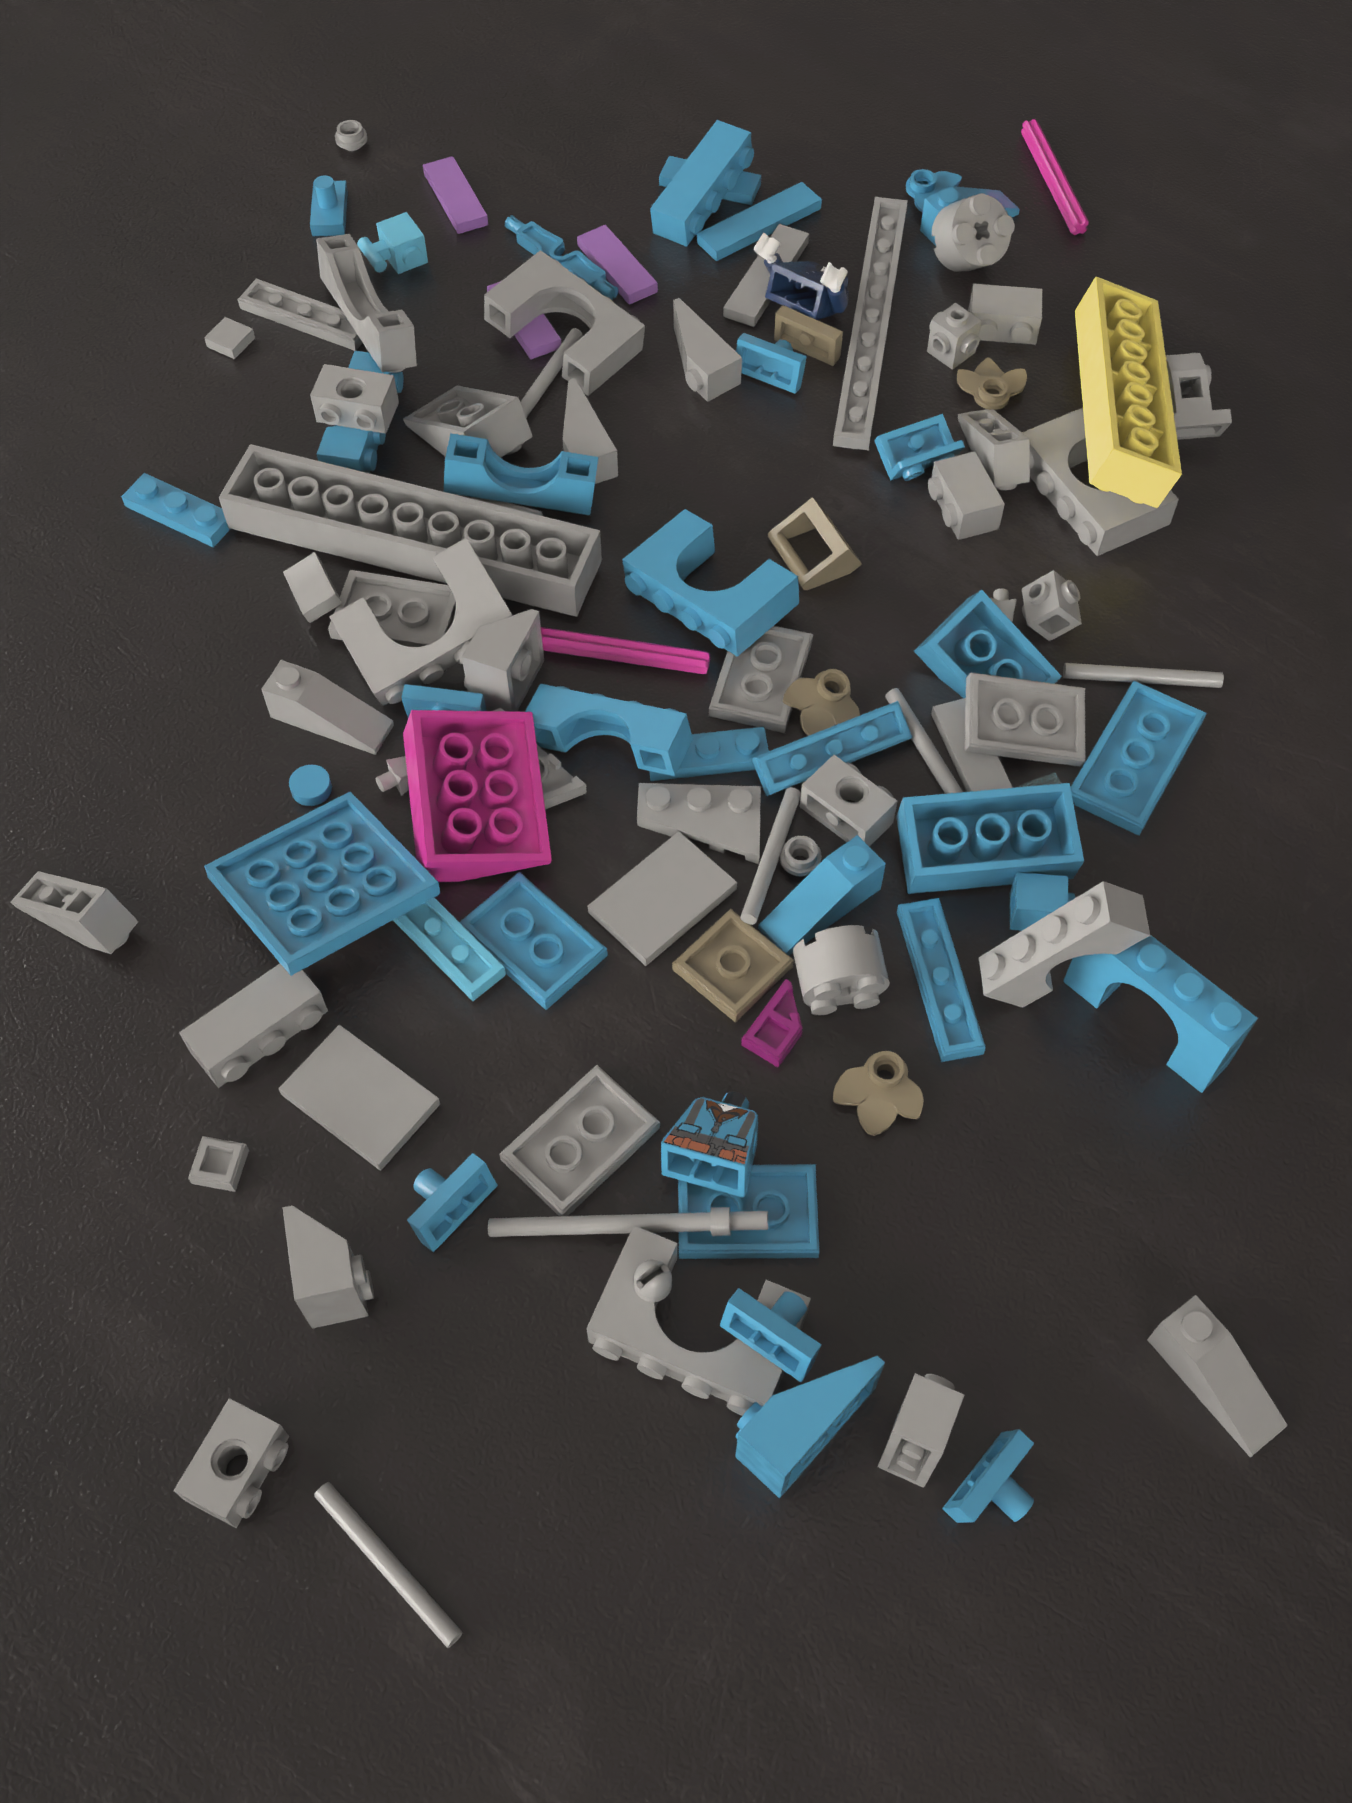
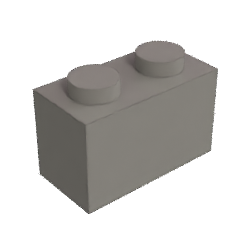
M973 284L968 312L982 320L979 332L980 340L1036 345L1042 320V289Z
M976 452L935 461L932 478L928 480L929 494L933 500H937L942 509V516L946 526L952 528L957 539L961 540L999 530L1005 504Z

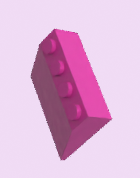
M411 710L403 737L415 854L418 862L438 882H461L550 864L552 857L532 712Z

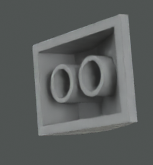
M458 385L403 419L408 428L445 457L450 433L488 439L491 448L500 458L517 452L521 449L522 443L533 437L518 397Z

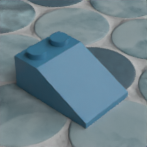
M983 590L967 598L914 650L941 681L963 698H966V677L970 672L1053 684L1062 677Z
M878 1356L772 1395L763 1406L755 1402L737 1423L740 1430L735 1436L737 1438L735 1457L778 1498H781L876 1389L885 1362Z

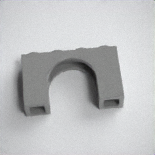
M541 250L484 294V320L509 338L539 315L550 312L568 313L584 321L590 330L563 352L562 377L567 381L575 378L587 396L643 349L645 325L637 317L627 313L609 297L602 295L588 285L584 279L577 277L563 267L559 261L552 259Z
M1083 408L1022 432L1030 439V478L1035 482L1039 492L1046 495L1057 508L1060 517L1068 521L1078 533L1082 543L1088 545L1096 556L1170 525L1179 500L1171 490L1159 507L1155 508L1144 503H1135L1128 497L1111 491L1105 492L1091 488L1080 482L1072 474L1070 468L1088 460Z
M467 538L432 557L453 593L456 603L453 623L448 631L437 641L422 647H408L394 642L387 636L364 597L329 616L372 693L382 706L387 703L394 704L402 701L401 697L405 684L417 686L422 683L430 684L442 677L444 670L456 663L461 664L460 653L466 641L472 640L478 627L513 616Z
M634 1225L586 1328L588 1342L594 1344L592 1349L611 1360L617 1361L622 1356L638 1363V1370L655 1379L662 1380L666 1375L683 1382L681 1387L694 1396L708 1399L711 1394L728 1402L727 1407L741 1416L755 1402L763 1406L772 1395L776 1394L784 1370L738 1338L727 1347L717 1351L694 1352L676 1345L664 1334L655 1314L658 1302H648L637 1295L634 1289L633 1276L637 1267L642 1262L650 1259L663 1262L672 1272L677 1261V1243ZM659 1270L655 1271L641 1280L642 1284L645 1285L662 1272ZM766 1280L757 1301L771 1309L784 1292L795 1293L807 1306L806 1313L795 1326L801 1330L808 1314L811 1298Z

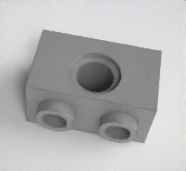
M327 364L323 365L310 394L316 422L385 434L399 404L394 375Z
M835 755L828 759L802 784L800 808L846 842L858 835L870 847L894 822L897 800L893 798L892 794L883 786H877L864 777L856 766L851 763H845ZM845 800L855 801V803H850Z
M228 1399L175 1487L174 1492L191 1505L237 1528L241 1519H247L256 1509L262 1495V1490L259 1488L269 1471H276L283 1462L288 1451V1443L286 1441L289 1435L280 1424ZM238 1455H247L248 1462L245 1469L238 1475L227 1476L226 1469L230 1460Z

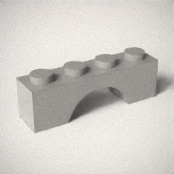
M1103 881L979 957L984 996L1019 1007H1025L1053 991L1050 970L1056 965L1084 955L1118 954L1150 936L1143 895Z

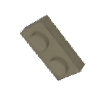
M784 305L776 312L775 341L786 340L793 349L831 366H834L840 359L843 331Z

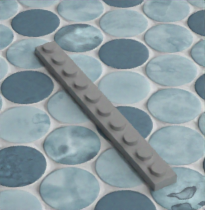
M875 197L834 432L833 446L869 451L908 200Z

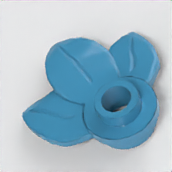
M919 169L914 171L907 180L906 192L915 199L916 208L923 213L926 197L951 186H958L962 176L947 171L933 173L926 169Z

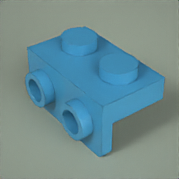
M943 414L879 435L874 440L890 481L903 477L904 481L914 479L925 472L924 469L934 466L935 461L955 457L965 448L962 440L954 442Z

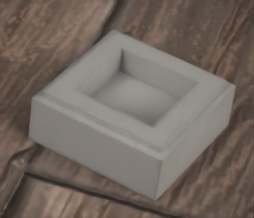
M224 317L204 339L208 348L235 359L255 339L252 328Z
M202 1136L188 1177L191 1184L236 1192L249 1152L247 1145Z

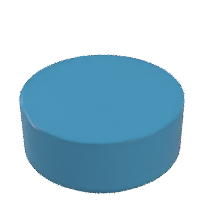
M318 765L299 767L292 773L289 779L292 796L301 805L315 806L321 804L330 796L332 791L328 772Z

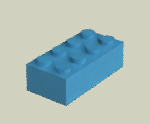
M1070 783L903 797L896 816L908 894L1013 885L1016 872L1060 875L1073 879L1084 862Z

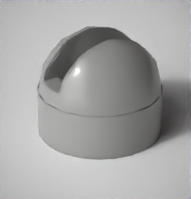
M650 1259L642 1262L634 1272V1289L637 1295L645 1301L658 1302L668 1296L672 1288L670 1269L658 1260ZM659 1270L662 1272L645 1285L642 1284L641 1280L655 1271Z

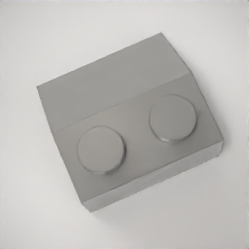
M530 609L480 626L472 640L464 643L460 653V663L463 664L465 673L464 687L467 688L468 692L483 694L487 711L501 708L504 711L517 712L544 662L539 611Z
M292 1205L282 1207L294 1300L311 1328L369 1316L366 1300L374 1298V1290L370 1272L365 1270L362 1255L354 1256L346 1239Z

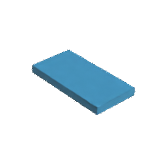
M1133 681L1070 787L1073 804L1140 836L1207 713L1137 681Z

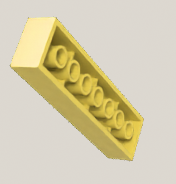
M1095 277L1075 310L1089 482L1102 491H1111L1128 497L1135 503H1144L1158 508L1182 475L1158 300Z

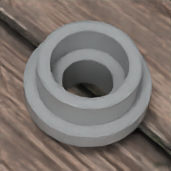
M343 121L337 126L335 133L336 144L348 151L358 150L367 142L366 130L358 121Z
M795 836L784 844L780 854V863L792 875L807 876L821 863V850L811 838ZM804 856L807 860H797L794 857Z

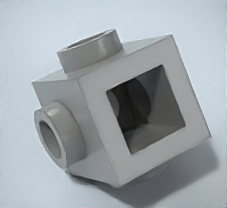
M954 303L943 312H938L929 325L930 334L927 352L953 370L976 353V348L980 342L979 332L982 320L957 303Z
M1053 570L1022 588L1024 602L1022 613L1027 625L1048 641L1082 624L1078 604L1080 592L1071 580H1065Z

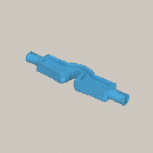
M514 215L507 217L505 227L516 234L517 244L533 255L540 250L552 259L559 261L563 267L577 277L584 279L588 285L602 295L609 297L611 300L617 297L619 289L606 281V272L589 260L582 252L576 250L561 256L565 251V244L562 238L543 229L533 221L524 224Z

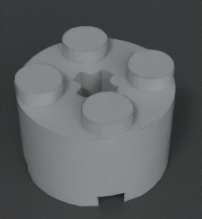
M983 193L956 201L944 207L934 220L932 237L935 236V254L946 268L954 272L971 271L992 265L999 261L1008 249L1011 234L1015 229L1014 220L1007 214V211L998 200Z
M859 925L829 928L815 933L816 942L805 946L803 939L794 946L793 954L804 1003L811 1007L813 1015L830 1014L837 1010L838 1005L854 1003L856 1009L876 1006L880 1003L879 994L889 987L890 982L879 934L874 929H872L871 935L865 934L864 926Z

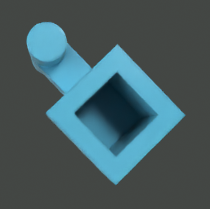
M407 212L376 223L379 236L378 242L372 244L368 237H362L357 243L369 263L379 273L383 272L387 267L385 260L390 262L398 274L428 263L424 235Z

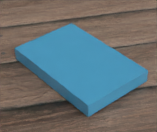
M520 872L460 921L504 966L505 973L545 1010L552 1006L608 956L607 948Z
M815 1164L753 1165L745 1198L678 1180V1213L710 1212L711 1207H730L731 1212L768 1211L769 1225L768 1230L731 1231V1236H712L711 1231L679 1232V1259L819 1258Z

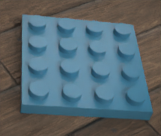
M351 792L204 866L209 880L290 976L440 894L438 881Z

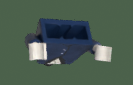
M766 233L762 234L754 247V251L765 259L764 264L770 274L765 298L816 320L844 312L849 300V291L847 290L849 281L846 276L848 271L845 268L841 267L839 270L832 266L830 262L827 267L811 261L783 262L780 255L776 253L781 245L780 242L773 237H768Z

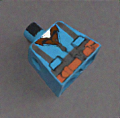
M738 1092L726 1093L722 1102L704 1097L696 1098L661 1142L662 1175L745 1198L758 1136V1114L748 1109V1099Z

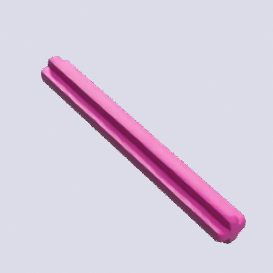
M1033 119L1030 122L1026 120L1022 124L1023 129L1021 133L1071 234H1084L1087 231L1086 227L1089 221L1037 120Z
M541 627L543 651L697 674H706L709 669L710 653L707 651Z

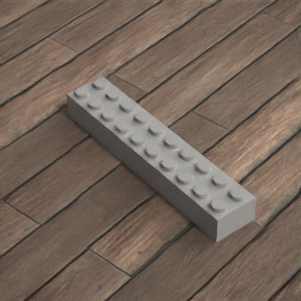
M252 444L249 445L219 496L220 504L230 529L446 583L432 557L467 538L502 598L577 617L602 561L600 530Z

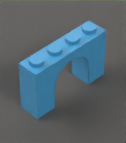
M684 509L622 559L625 584L633 594L641 595L655 604L660 611L668 612L682 621L688 629L696 630L710 639L718 648H724L738 657L799 604L798 576L768 559L741 583L729 589L703 591L687 585L684 579L715 553L713 525Z
M1152 935L1118 954H1090L1072 958L1063 980L1065 984L1096 1009L1122 983L1132 985L1152 997L1170 1016L1178 1033V1044L1166 1065L1201 1093L1229 1065L1258 1019Z

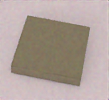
M730 909L672 963V970L736 1023L793 968L794 960L752 925L743 922L740 916Z

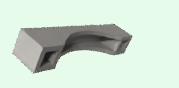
M343 234L317 238L320 278L382 372L397 373L405 368L417 366L414 325L403 310L389 312L383 306L368 276L360 248L351 235Z

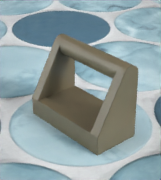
M813 497L768 533L769 540L790 571L798 576V583L803 590H809L848 575L862 565L828 514ZM816 528L833 553L809 571L787 539Z

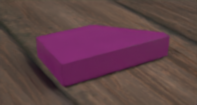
M785 979L743 1036L741 1042L743 1047L776 1067L780 1066L801 1037L803 1029L793 996L792 983L789 980Z

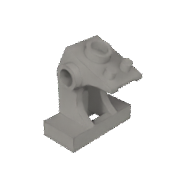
M1200 353L1166 355L1177 440L1221 436L1232 423L1230 409L1212 410L1209 390L1211 383L1210 366L1204 364ZM1191 389L1194 391V398H1182V395L1188 394Z

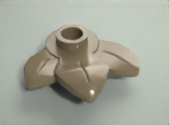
M989 357L983 360L974 372L964 369L957 371V383L960 388L973 395L979 406L989 410H998L1005 407L1010 397L1021 393L1025 389L1027 382L1025 369H1014L1004 373Z
M837 669L822 671L815 679L799 678L787 688L783 696L784 704L802 710L800 723L807 736L860 716L858 706L850 697V681L846 674ZM826 687L833 689L835 693L830 692Z
M891 1051L875 1053L867 1059L864 1066L846 1070L840 1076L833 1092L834 1103L857 1106L859 1122L863 1129L872 1136L888 1130L894 1123L897 1114L910 1119H919L924 1102L920 1087L908 1078L906 1063L899 1055ZM881 1070H887L891 1072L893 1078L888 1080L882 1079L877 1073Z

